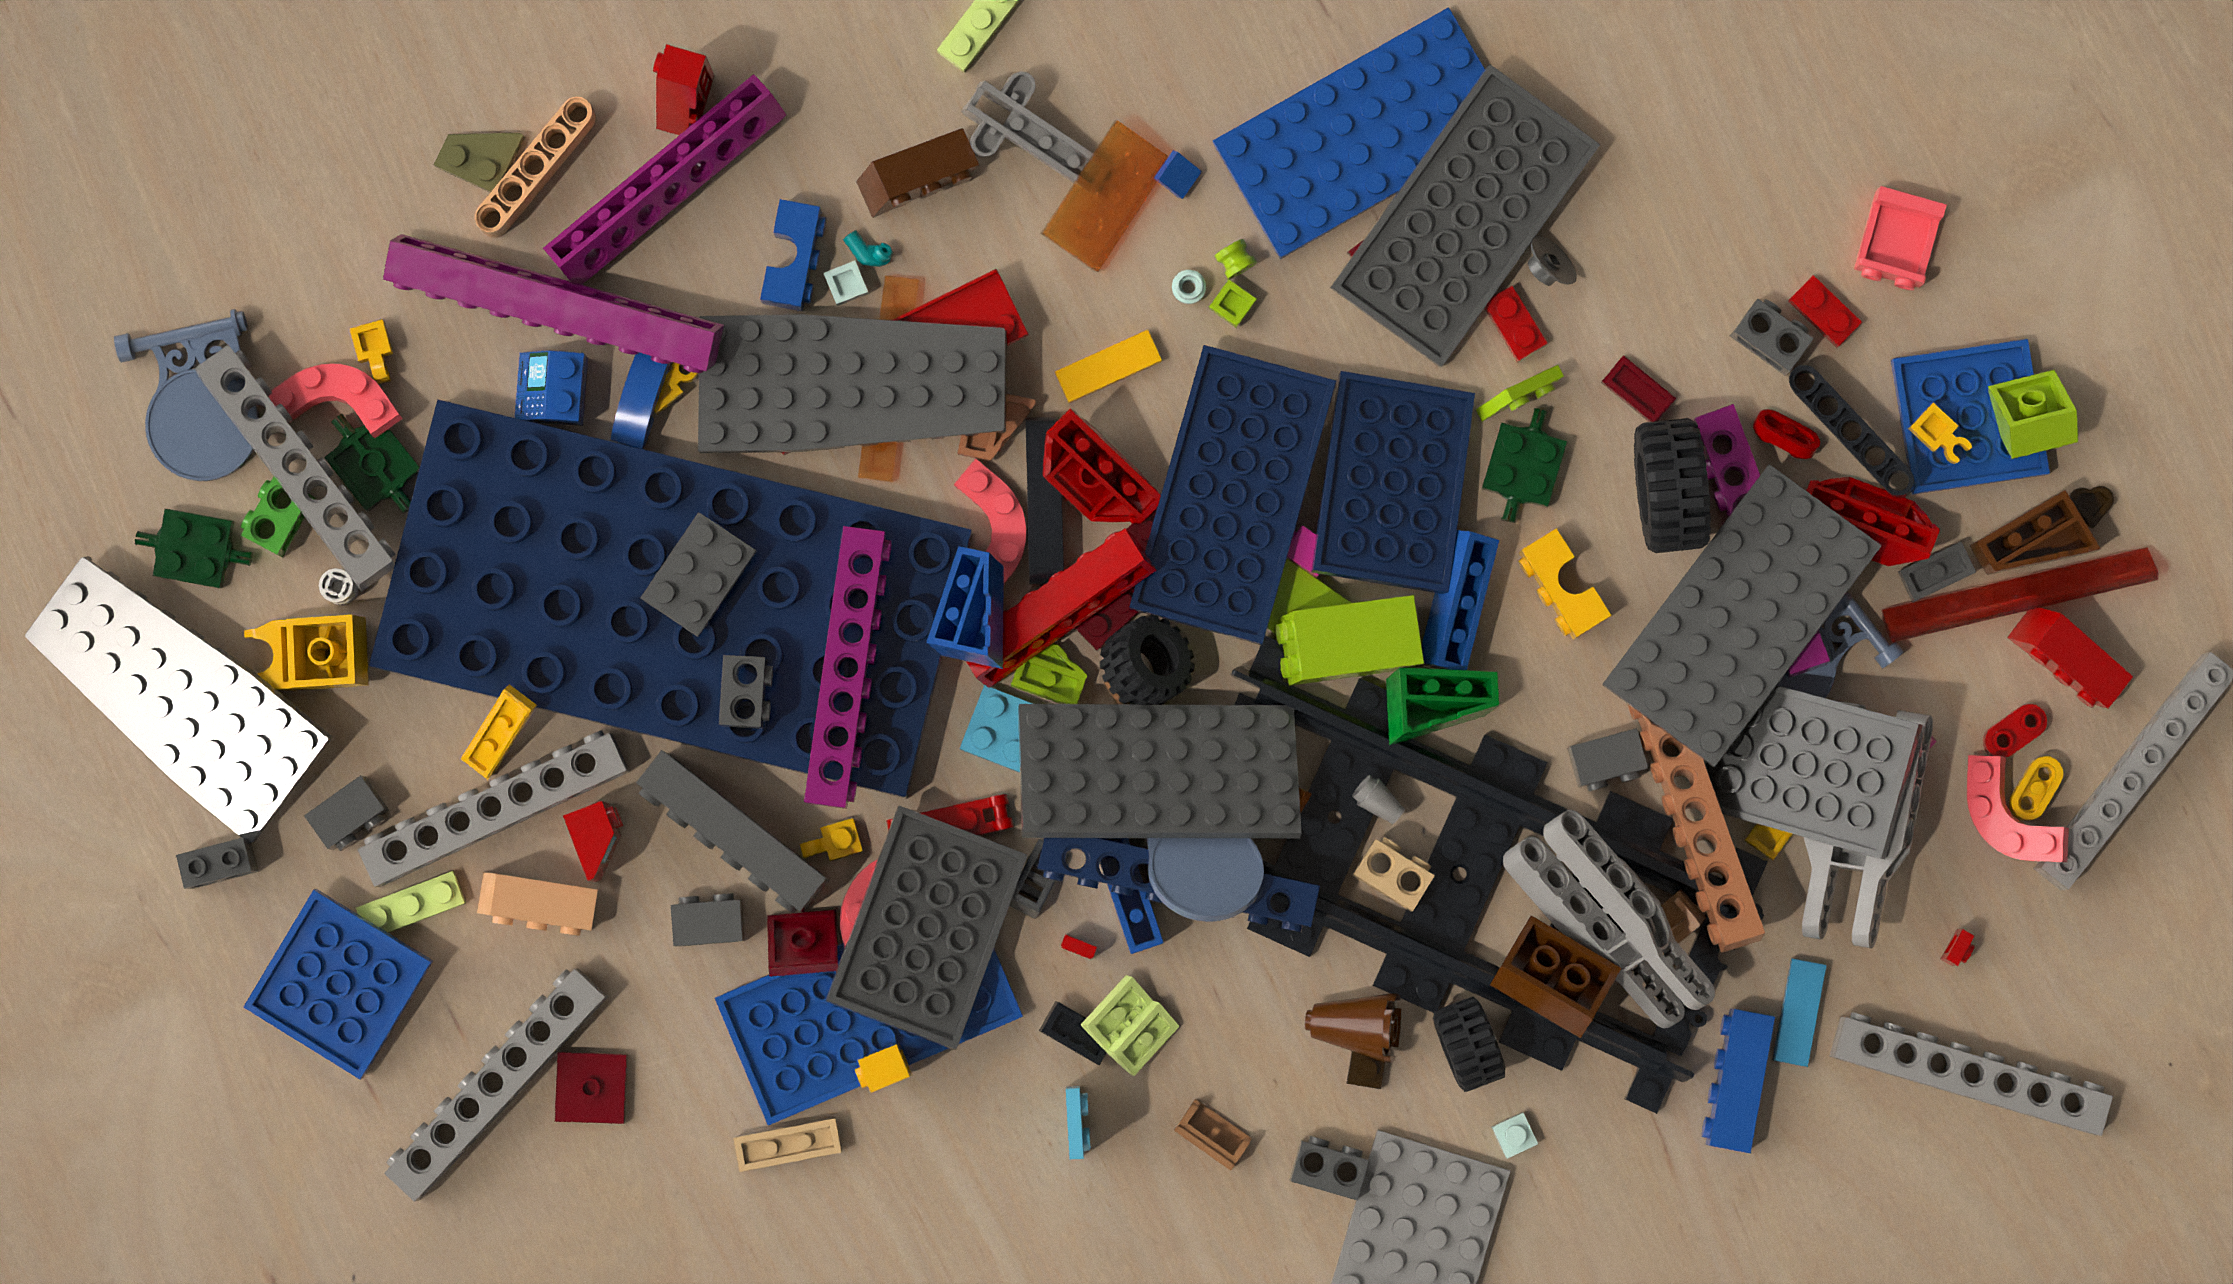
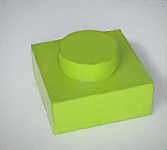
M1228 280L1210 304L1209 309L1237 328L1256 302V298L1231 280Z

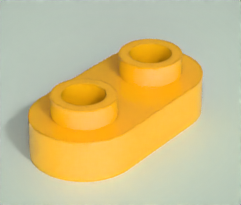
M2049 756L2039 757L2028 765L2009 799L2010 810L2018 819L2024 821L2034 820L2045 811L2063 779V768L2055 758ZM2040 768H2046L2049 772V777L2045 781L2041 780L2038 776ZM2024 797H2028L2032 802L2029 810H2025L2021 806V800Z

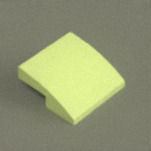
M1128 975L1115 986L1081 1024L1087 1033L1120 1066L1133 1076L1139 1072L1179 1028L1177 1022L1159 1002L1153 1001L1136 980Z

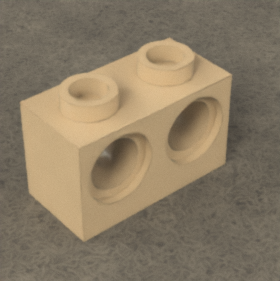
M1385 837L1382 842L1375 839L1352 876L1412 912L1435 876L1428 872L1431 866L1416 856H1413L1411 861L1399 854L1402 848ZM1381 853L1388 857L1390 867L1387 872L1377 873L1372 869L1371 859L1375 854ZM1405 872H1413L1419 878V886L1413 892L1404 890L1400 884L1401 876Z

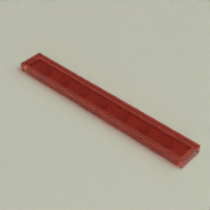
M2148 547L1883 609L1882 620L1891 642H1897L2158 580L2159 572Z

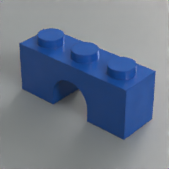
M779 200L773 233L775 238L794 243L797 247V255L793 263L787 267H766L760 297L762 304L803 312L804 303H811L814 284L808 282L811 270H817L820 250H815L817 236H824L827 217L822 216L820 206Z

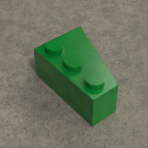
M1399 667L1386 678L1389 745L1488 715L1499 706L1498 672Z

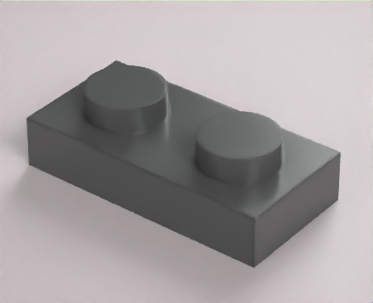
M1962 541L1930 556L1929 559L1921 560L1898 571L1912 603L1976 573Z

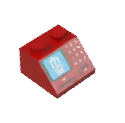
M599 801L563 815L586 879L591 882L602 880L621 837L619 827L624 826L617 807L610 806L607 802Z

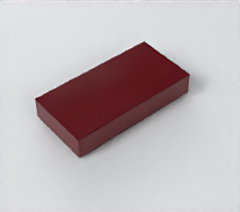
M1624 355L1601 381L1606 388L1648 422L1658 421L1676 399Z

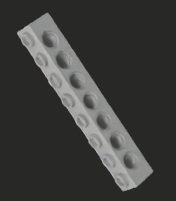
M229 345L225 346L194 368L198 377L362 592L394 569L395 565L391 559L395 556L394 551L384 538L377 541L371 533V530L375 527L363 511L359 514L355 512L350 505L354 499L344 485L341 484L339 487H336L330 479V476L334 473L322 457L318 460L314 458L309 451L313 448V445L303 431L295 433L289 425L293 420L281 403L278 406L273 404L268 397L272 394V391L261 377L256 380L248 371L252 365L243 352L239 350L235 353ZM234 379H242L246 382L244 388L239 392L228 390L229 383ZM260 405L266 408V412L261 418L252 419L248 417V412L252 407ZM276 432L286 435L285 442L280 446H272L268 443L270 436ZM296 459H302L307 462L306 468L300 473L289 471L290 463ZM316 486H323L328 490L326 496L321 500H313L309 497L310 491ZM336 513H344L348 516V520L342 527H333L330 525L331 517ZM364 540L369 543L368 549L363 554H354L350 551L353 542Z
M2212 652L2202 654L2066 826L2069 828L2067 862H2038L2034 867L2035 871L2059 890H2068L2232 682L2233 669Z
M602 730L585 737L583 739L585 744L572 749L571 745L560 748L552 753L554 759L541 764L539 759L522 766V773L510 778L508 774L502 775L489 782L491 786L489 789L480 793L477 788L459 795L458 799L460 802L450 807H447L446 803L439 804L427 810L428 817L416 822L414 817L396 824L397 831L387 836H384L383 832H379L364 839L365 846L357 850L374 887L380 888L629 773L630 771L613 734L608 733L604 735ZM586 754H591L596 761L595 768L590 773H582L578 767L579 759ZM553 769H560L564 774V781L557 788H551L547 783V775ZM528 783L532 787L533 795L529 801L521 803L516 798V789L519 785ZM490 798H497L501 803V811L494 817H489L484 810L485 803ZM465 812L469 816L470 824L466 830L459 832L453 826V819L458 813ZM433 826L438 832V840L434 845L427 846L422 841V833L427 827ZM402 841L406 845L407 853L403 859L396 861L392 858L390 849L395 842Z
M567 969L563 971L553 982L556 989L548 998L541 995L529 1008L533 1014L524 1023L518 1020L507 1031L505 1036L509 1038L508 1041L500 1049L495 1045L483 1057L481 1061L485 1065L477 1074L471 1071L458 1084L461 1091L453 1100L449 1097L445 1098L434 1110L438 1116L429 1125L423 1122L410 1136L414 1142L405 1151L399 1148L388 1159L386 1163L390 1167L384 1174L414 1202L419 1201L608 998L579 969H574L571 973ZM562 996H568L574 1002V1009L568 1016L561 1015L557 1010V1002ZM540 1021L547 1023L550 1027V1036L543 1042L537 1040L533 1034L534 1026ZM515 1047H521L527 1055L526 1062L520 1067L514 1066L509 1058L511 1050ZM492 1072L498 1073L503 1080L502 1088L498 1092H492L486 1086V1078ZM467 1098L475 1099L479 1105L478 1114L473 1118L467 1117L462 1111L463 1102ZM444 1123L450 1124L455 1130V1138L450 1143L443 1142L438 1135L439 1128ZM420 1149L427 1150L431 1155V1164L426 1169L418 1167L415 1163V1154Z
M1851 1012L1850 1018L1840 1017L1829 1057L2098 1136L2103 1134L2113 1096L2103 1093L2104 1086L2084 1081L2083 1087L2070 1083V1076L2051 1071L2050 1077L2037 1074L2038 1067L2018 1061L2017 1066L2013 1067L2003 1064L2005 1058L2003 1056L1984 1052L1983 1057L1970 1054L1971 1047L1951 1042L1950 1048L1937 1044L1938 1037L1918 1032L1916 1038L1903 1034L1904 1027L1887 1022L1884 1023L1883 1028L1871 1025L1872 1018ZM1871 1033L1875 1034L1880 1041L1879 1048L1874 1053L1867 1052L1863 1044L1865 1037ZM1904 1043L1910 1045L1913 1050V1056L1907 1063H1902L1897 1057V1050ZM1937 1053L1942 1054L1946 1059V1066L1940 1073L1934 1072L1930 1066L1931 1058ZM1970 1063H1974L1979 1069V1077L1972 1083L1968 1082L1964 1077V1069ZM2003 1073L2009 1074L2012 1078V1087L2005 1093L2000 1091L1997 1086L1998 1077ZM2036 1083H2041L2046 1090L2045 1097L2040 1102H2035L2030 1094L2032 1086ZM2069 1093L2076 1094L2079 1099V1105L2073 1112L2067 1111L2064 1106V1099Z

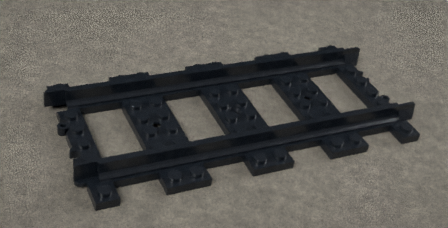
M1265 636L1263 645L1260 646L1250 670L1236 667L1231 673L1233 678L1260 689L1256 699L1239 693L1234 705H1286L1294 709L1296 726L1329 740L1330 744L1308 790L1312 795L1300 813L1302 832L1300 838H1287L1275 866L1263 861L1264 874L1320 886L1311 927L1303 926L1302 932H1296L1281 928L1282 921L1269 919L1268 925L1249 922L1247 929L1308 957L1311 956L1323 926L1374 948L1386 955L1372 986L1387 993L1399 994L1401 999L1432 1013L1438 1010L1449 983L1507 1008L1512 1012L1498 1043L1560 1071L1563 1070L1576 1040L1637 1067V1071L1624 1100L1657 1114L1672 1079L1687 1082L1694 1077L1692 1071L1665 1060L1667 1057L1666 1051L1668 1050L1682 1056L1692 1036L1688 1026L1689 1023L1697 1028L1703 1027L1707 1023V1015L1703 1011L1692 1010L1683 1004L1685 1010L1683 1019L1669 1028H1661L1656 1025L1652 1035L1597 1011L1586 1031L1579 1038L1492 987L1490 984L1500 967L1464 951L1501 869L1503 856L1509 850L1519 826L1544 837V825L1569 810L1534 794L1548 762L1485 734L1471 765L1413 739L1389 745L1387 690L1359 678L1344 709L1293 685L1289 686L1288 683L1283 681L1284 678L1281 672V658H1285L1283 644H1278L1276 640ZM1393 770L1456 797L1427 861V864L1431 866L1428 872L1435 876L1412 912L1406 909L1401 922L1338 894L1374 815L1358 806L1357 800L1352 795L1359 784L1369 775L1374 779L1379 778L1386 786ZM1609 791L1596 822L1584 817L1613 852L1628 864L1644 884H1650L1672 895L1682 889L1689 899L1698 906L1696 892H1699L1695 879H1689L1684 861L1660 851L1673 818ZM1335 810L1341 814L1339 823L1332 824L1329 822L1328 814L1331 811ZM1736 847L1738 859L1753 897L1768 861ZM1458 867L1466 871V877L1462 881L1456 880L1453 876L1454 870ZM1711 873L1708 874V879L1713 885L1722 886L1725 884L1723 876L1720 878ZM1572 874V876L1579 883V879L1574 874ZM1584 887L1583 889L1602 909L1603 907L1600 905V903L1593 897V895L1586 889V887ZM1275 893L1270 899V906L1275 912L1283 913L1289 906V900L1285 894ZM1755 903L1760 920H1763L1762 907ZM1720 906V912L1725 918L1732 919L1737 917V912L1732 906ZM1706 912V918L1700 925L1688 956L1714 986L1719 972L1727 969L1728 966L1721 963L1718 959L1719 945H1713L1707 929V925L1711 923ZM1606 914L1610 918V920L1617 926V928L1623 933L1624 931L1613 920V918L1609 914ZM1551 922L1550 926L1559 931ZM1696 1015L1701 1016V1021L1699 1023L1695 1022Z

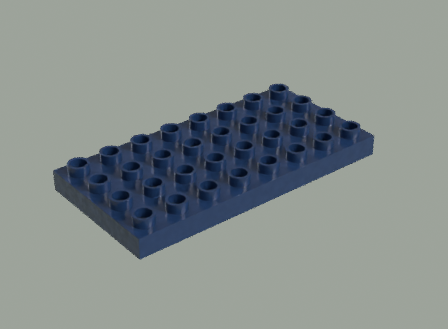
M437 399L369 666L378 670L497 699L510 684L537 705L535 708L808 775L843 526L884 531L886 533V540L892 541L889 562H882L881 575H887L884 596L878 595L876 609L882 610L879 630H873L871 643L877 644L874 665L868 664L866 678H872L870 698H863L861 712L867 713L865 732L858 733L856 747H862L861 762L859 768L853 767L851 781L857 782V787L907 799L942 660V655L926 642L958 546L969 548L973 532L972 529ZM698 512L757 551L699 638L640 599ZM867 556L859 557L854 563V570L859 574H867L873 568V560ZM861 590L854 591L849 597L850 606L856 609L863 608L868 602V594ZM850 625L844 632V638L849 643H857L863 637V629L859 625ZM723 655L765 657L768 660L767 666H773L772 687L766 686L765 700L771 701L770 721H764L763 729L723 727L719 725ZM846 659L839 666L841 676L846 678L853 677L858 671V663L853 659ZM744 666L739 671V680L743 684H751L757 678V670L754 666ZM848 693L839 694L834 701L835 709L839 712L849 711L853 706V697ZM750 700L741 701L736 708V713L741 719H748L755 712L754 703ZM841 727L833 729L829 736L830 743L835 747L845 745L849 737L848 732ZM838 762L829 763L824 770L826 779L832 781L839 780L844 772L843 766Z

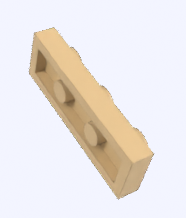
M836 1118L733 1138L739 1172L842 1152Z

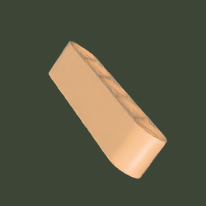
M582 97L569 98L475 212L476 225L485 235L493 238L504 235L593 128L596 115L591 104ZM579 107L587 109V116L583 121H571L570 115L574 109ZM554 134H563L566 137V141L562 147L557 149L549 147V140ZM534 160H541L544 162L542 172L537 175L529 174L527 172L529 163ZM510 187H521L522 195L518 200H506V192ZM489 213H499L501 219L497 226L488 228L484 225V219Z

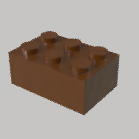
M1531 915L1490 985L1581 1038L1621 968Z

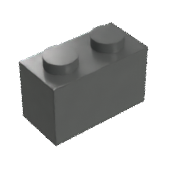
M1637 728L1567 748L1578 788L1587 785L1588 792L1608 787L1607 780L1620 776L1621 783L1640 778V771L1648 768Z
M360 775L309 811L304 817L327 849L334 850L338 848L339 851H342L357 840L354 835L366 827L370 831L384 822L383 814L388 812L389 809L368 779Z
M734 893L713 895V902H700L699 896L679 897V904L671 905L673 946L745 941L742 900H734Z

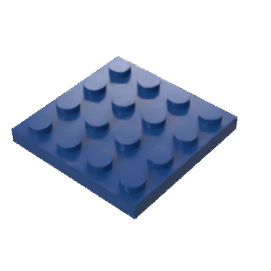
M2028 339L1894 358L1891 360L1907 466L1915 478V487L1912 495L2050 474L2046 450L2028 456L2011 458L2001 439L1988 392V386L2034 375ZM1933 402L1958 425L1952 434L1956 437L1966 438L1972 445L1969 451L1964 450L1960 445L1953 447V453L1960 459L1956 464H1952L1946 459L1944 449L1941 446L1932 452L1908 430Z
M314 889L243 1008L361 1080L364 1078L433 963V960L320 890Z

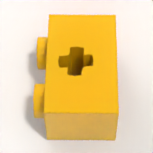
M900 1043L859 1059L860 1067L855 1069L862 1089L869 1087L871 1093L913 1076Z

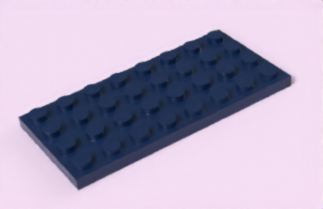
M1203 345L1145 550L1156 571L1135 585L1129 609L1263 645L1336 380Z

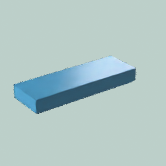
M1791 959L1772 1058L1773 1061L1808 1067L1826 965Z

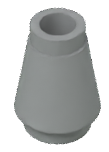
M1370 775L1359 784L1352 795L1357 800L1358 806L1391 824H1394L1405 810L1379 778L1374 779Z

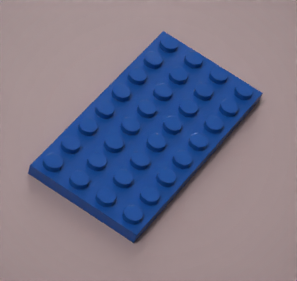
M1448 7L1214 139L1212 143L1281 260L1397 194L1485 69Z
M843 943L838 945L839 962L844 952ZM995 949L992 951L959 1044L1023 1017ZM836 971L772 977L767 975L715 998L768 1126L860 1087L861 1085L855 1073V1069L860 1067L859 1059L900 1043L908 1065H911L949 1048L826 1002L825 1000Z

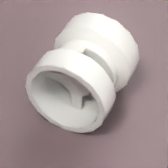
M330 569L320 578L319 590L321 595L336 605L349 604L358 594V586L348 573L342 569Z

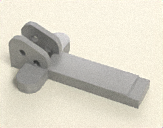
M1021 71L1012 74L1001 91L986 81H982L977 85L975 93L961 111L970 120L979 124L970 139V145L974 154L980 157L990 156L997 151L1004 138H1007L1089 194L1095 193L1111 165L1025 108L1036 86L1034 78L1029 73ZM982 95L1011 112L1003 125L975 107Z

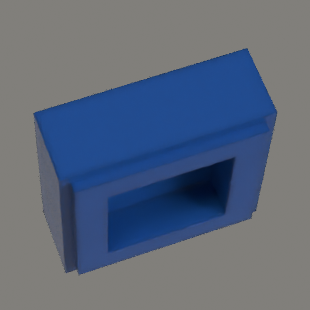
M1173 150L1154 179L1177 198L1183 199L1202 171L1179 152Z

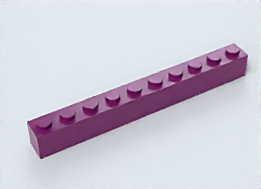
M400 234L390 240L383 280L393 282L395 288L408 291L414 288L424 291L427 297L438 300L445 298L453 299L461 307L469 309L481 307L490 310L489 313L500 318H508L510 316L520 318L523 324L532 327L548 326L554 328V332L559 335L573 336L576 334L586 337L587 342L594 345H606L608 343L618 346V350L626 354L636 355L643 353L650 355L651 360L658 363L670 364L674 362L684 365L683 368L693 373H703L716 364L724 327L722 324L404 234Z

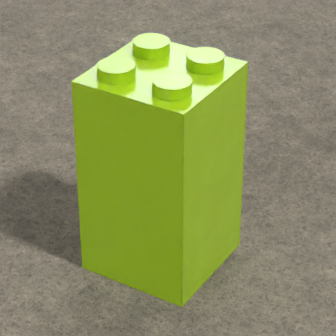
M1414 595L1296 610L1280 617V624H1276L1278 644H1283L1285 657L1281 658V672L1283 678H1288L1289 686L1395 672L1399 667L1414 668L1424 664Z

